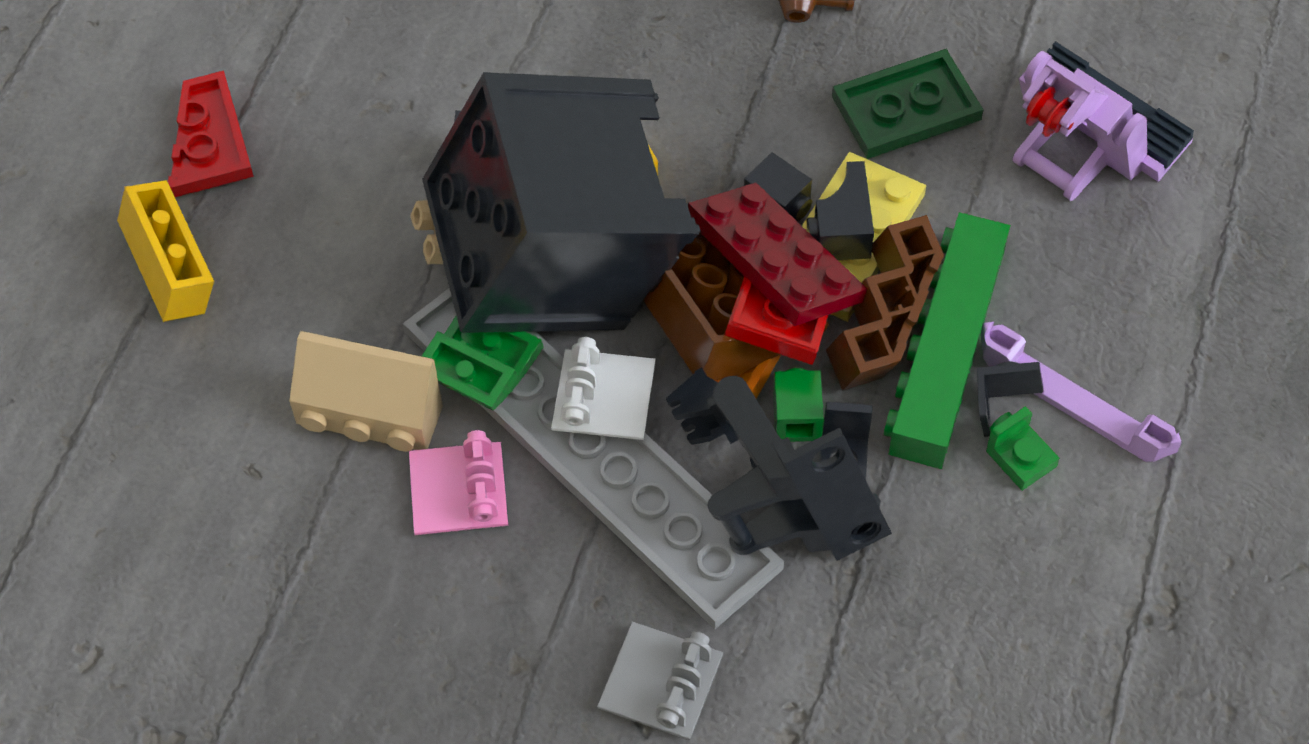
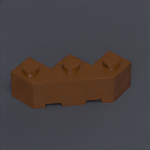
M927 215L889 225L873 242L872 253L881 274L867 277L862 281V284L867 288L863 303L852 306L860 326L843 331L826 349L842 391L882 379L902 359L909 334L918 320L929 293L928 288L932 278L938 271L944 256Z

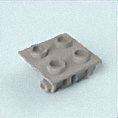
M632 621L597 708L690 741L723 657V652L710 648L708 645L710 639L703 633L692 632L690 638L683 639Z

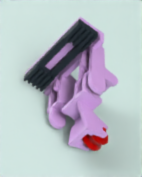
M1056 41L1053 43L1052 49L1049 48L1047 50V53L1044 51L1039 52L1019 78L1023 95L1022 99L1024 100L1022 107L1026 109L1028 114L1026 124L1032 126L1038 121L1039 123L1017 149L1013 162L1020 167L1025 164L1064 191L1063 196L1070 201H1073L1106 165L1129 180H1132L1142 171L1159 182L1192 143L1194 130L1160 108L1156 110L1091 68L1089 62ZM1077 128L1097 141L1098 147L1078 173L1072 176L1039 154L1037 150L1054 133L1060 132L1068 136Z

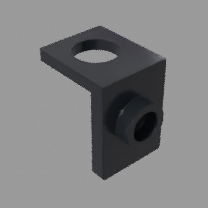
M1008 361L1002 362L997 366L977 368L979 417L984 437L990 436L989 398L1044 392L1039 362L1019 364Z
M826 402L822 436L840 428L852 453L856 456L857 463L866 479L868 439L873 406ZM829 447L821 450L820 462L831 458L838 448Z

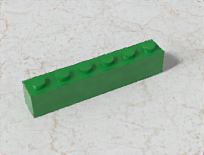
M959 212L954 229L945 228L940 246L943 254H946L944 263L940 264L929 288L935 289L933 299L926 298L918 318V324L924 325L921 336L913 334L906 360L913 362L911 372L902 371L898 381L895 398L902 399L899 411L890 409L883 436L891 437L888 455L938 469L943 468L1011 225Z

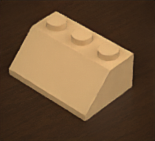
M300 331L297 338L289 400L296 424H300L305 429L313 432L327 430L341 433L358 442L373 440L386 443L399 451L408 452L412 449H428L443 407L434 359Z

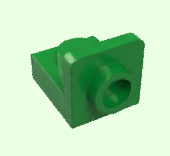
M1026 406L1013 415L1007 412L995 420L989 430L990 436L986 448L988 455L1022 491L1055 469L1060 459L1029 426L1032 412Z

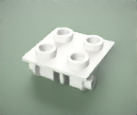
M589 337L579 338L578 343L572 346V350L565 349L551 430L644 440L656 359L599 353L594 339Z

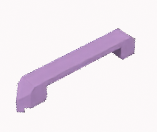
M994 322L983 323L981 330L983 359L988 366H997L1002 362L1008 361L1019 364L1039 362L1023 352L1026 341L1021 335L1004 325L993 326ZM1040 363L1044 392L1034 393V395L1145 462H1154L1178 452L1181 439L1179 432L1176 434L1173 426L1154 415H1147L1145 420L1140 423Z

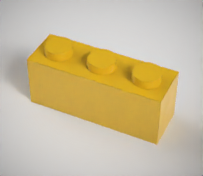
M167 180L126 186L117 221L162 321L205 314L214 280Z

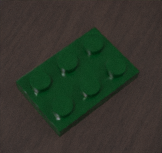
M947 48L835 85L832 88V98L867 159L980 121L984 111Z

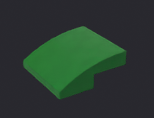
M455 316L444 334L437 331L421 357L434 359L439 384L493 411L518 385L537 359L544 345L542 339L525 331L461 333L457 316Z

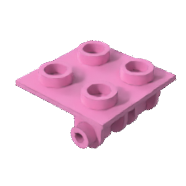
M475 430L467 434V439L463 442V446L409 451L414 535L508 526L501 442L491 443V440L486 437L485 432Z

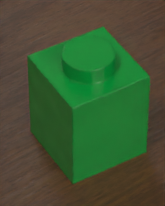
M791 368L786 371L774 372L775 431L782 440L788 437L790 442L814 441L822 437L824 413L821 370L807 371L803 368Z

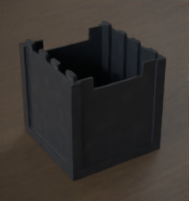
M483 72L422 178L461 333L624 330L631 322V318L642 307L641 302L647 294L654 292L661 283V276L664 272L670 271L678 261V254L686 244H691L701 231L700 227L696 225L695 219L691 218L685 199L664 198L641 120L658 121L660 118L655 104L659 97L654 92L651 80Z

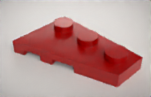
M224 70L184 80L177 116L176 144H173L171 156L173 161L171 176H168V184L174 197L254 177Z

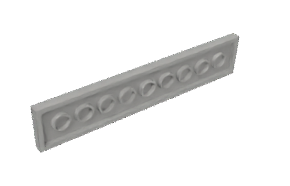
M450 288L403 323L404 333L423 351L426 350L437 331L443 334L446 332L456 316ZM535 331L527 332L542 339L544 348L518 385L495 410L492 411L482 405L480 406L714 629L718 628L783 570L784 561L769 547L759 549L748 555L735 553L730 546V535L726 528L708 510V501L712 494L646 433L644 440L551 430L564 357Z

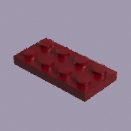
M757 183L688 203L690 216L695 219L696 225H699L700 233L748 278L794 326L863 303L867 288Z

